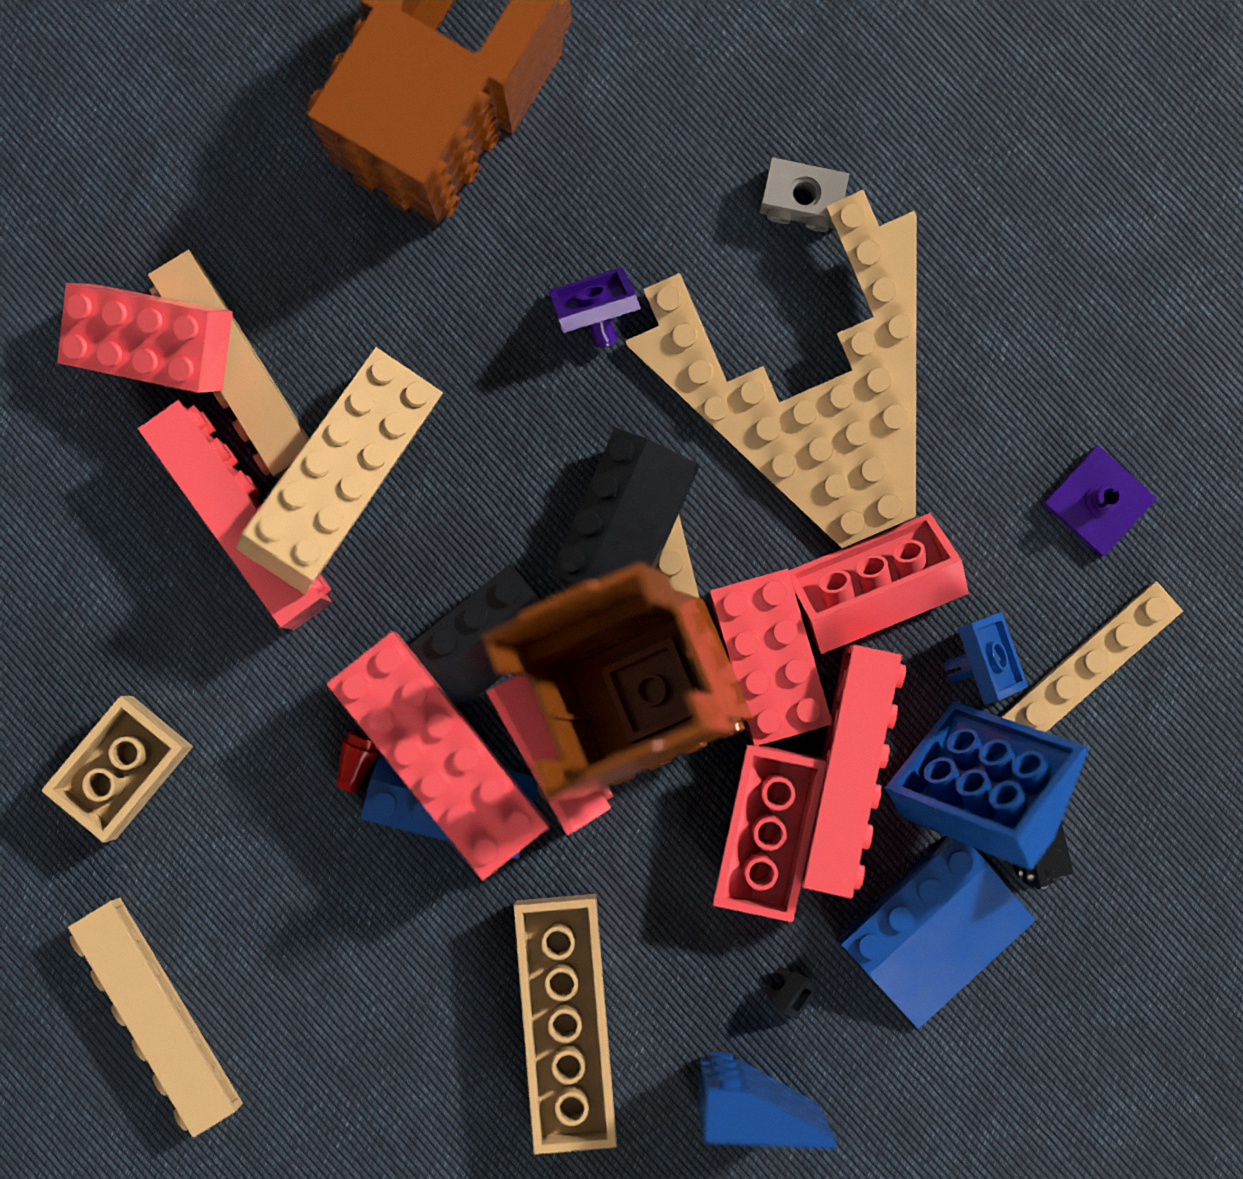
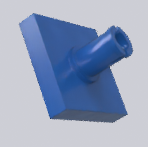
M1002 612L957 628L966 654L945 660V671L961 667V670L947 675L952 683H958L961 680L975 677L984 705L998 702L1028 687Z

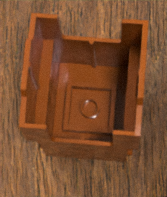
M359 0L366 18L362 17L357 22L351 35L353 40L345 54L341 52L334 59L329 71L331 77L323 89L318 88L313 93L307 107L309 110L307 115L332 162L354 175L352 180L364 189L373 192L374 188H377L387 194L386 200L404 212L410 208L437 225L441 223L444 216L450 218L460 202V197L457 195L465 183L470 185L479 172L481 165L477 162L485 150L490 152L496 145L501 134L498 128L501 127L511 134L515 132L561 57L563 36L572 21L570 0H510L485 43L475 53L436 32L455 0Z
M640 563L599 581L585 582L518 613L519 618L482 636L497 673L526 676L530 681L560 760H536L532 762L546 800L581 798L608 785L613 784V786L622 784L635 778V774L648 768L653 770L672 761L671 758L684 752L685 754H690L708 746L707 742L721 736L722 738H727L745 730L744 722L753 719L705 601L679 590H674L667 573Z

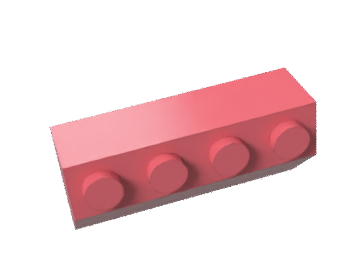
M931 513L789 570L801 615L821 654L969 594L962 560Z
M516 675L489 689L486 693L541 788L532 762L536 760H560L530 681L526 676ZM606 786L581 798L548 800L566 834L569 835L611 809L608 799L614 797L609 786Z
M746 746L713 898V906L793 922L828 763L822 757L782 748Z

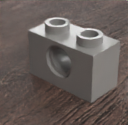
M772 157L760 214H765L768 220L781 224H788L790 220L806 223L808 229L827 232L829 228L835 229L826 206L845 198L850 173ZM798 190L808 191L813 197V202L808 205L799 204L794 199L793 193Z

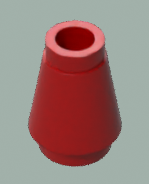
M350 730L348 737L342 740L336 786L349 792H359L360 786L380 754L379 749L365 732Z

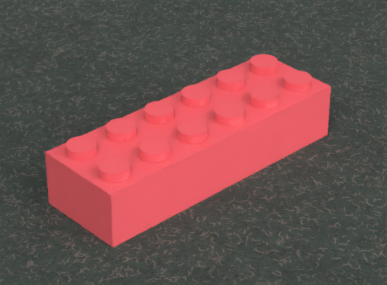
M177 400L138 428L281 628L295 630L333 603L327 595L332 589L321 574H319L305 595L236 549L242 533L263 505L258 499L262 492L249 475L246 476L241 470L238 471L235 465L240 461L226 443L223 444L218 438L213 437L212 433L217 431V429L203 411L200 412L194 405L189 408Z
M389 633L327 683L329 688L482 880L487 878L550 826V823L398 633Z
M858 645L844 647L830 713L833 725L827 727L821 756L828 763L801 882L803 888L848 898L853 897L854 889H861L865 866L860 865L862 848L869 849L873 834V825H868L870 809H877L881 796V785L876 784L879 768L885 769L889 757L890 746L884 744L887 728H894L897 718L898 705L892 704L895 688H902L906 673V665L900 664L902 658L900 654Z

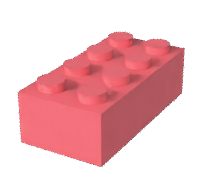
M66 283L57 363L197 393L223 391L233 311L97 284Z
M788 569L710 590L708 595L722 644L753 716V719L745 722L751 745L759 746L833 725Z

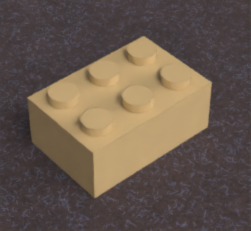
M120 696L41 791L103 843L116 840L193 746L135 697Z

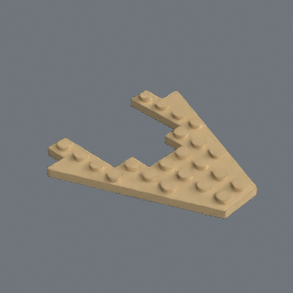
M864 190L826 206L873 316L866 321L837 333L852 371L781 402L778 401L764 366L727 382L680 273L643 289L659 326L626 340L627 346L841 548L916 517L917 216L915 211H912L879 226Z

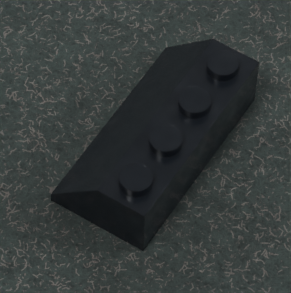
M614 427L551 571V575L577 587L585 582L599 581L639 563L655 569L700 465L647 438Z
M510 563L408 647L459 711H461L505 675L504 673L496 672L482 636L519 618L518 613L542 603V601Z

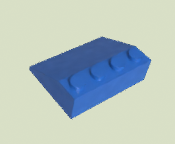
M953 701L885 789L901 818L1032 870L1055 838L1088 750L1085 745Z
M946 836L836 939L919 1029L1023 933L1035 919L972 846Z
M710 1052L709 1058L700 1057L698 1110L705 1143L836 1149V1139L818 1103L740 1059H733L732 1053Z

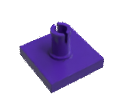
M623 267L548 290L563 333L589 325L593 338L592 342L596 348L608 347L617 342L618 338L611 318L640 309L635 290Z
M1097 445L1042 505L1101 558L1112 549L1157 498L1105 450Z

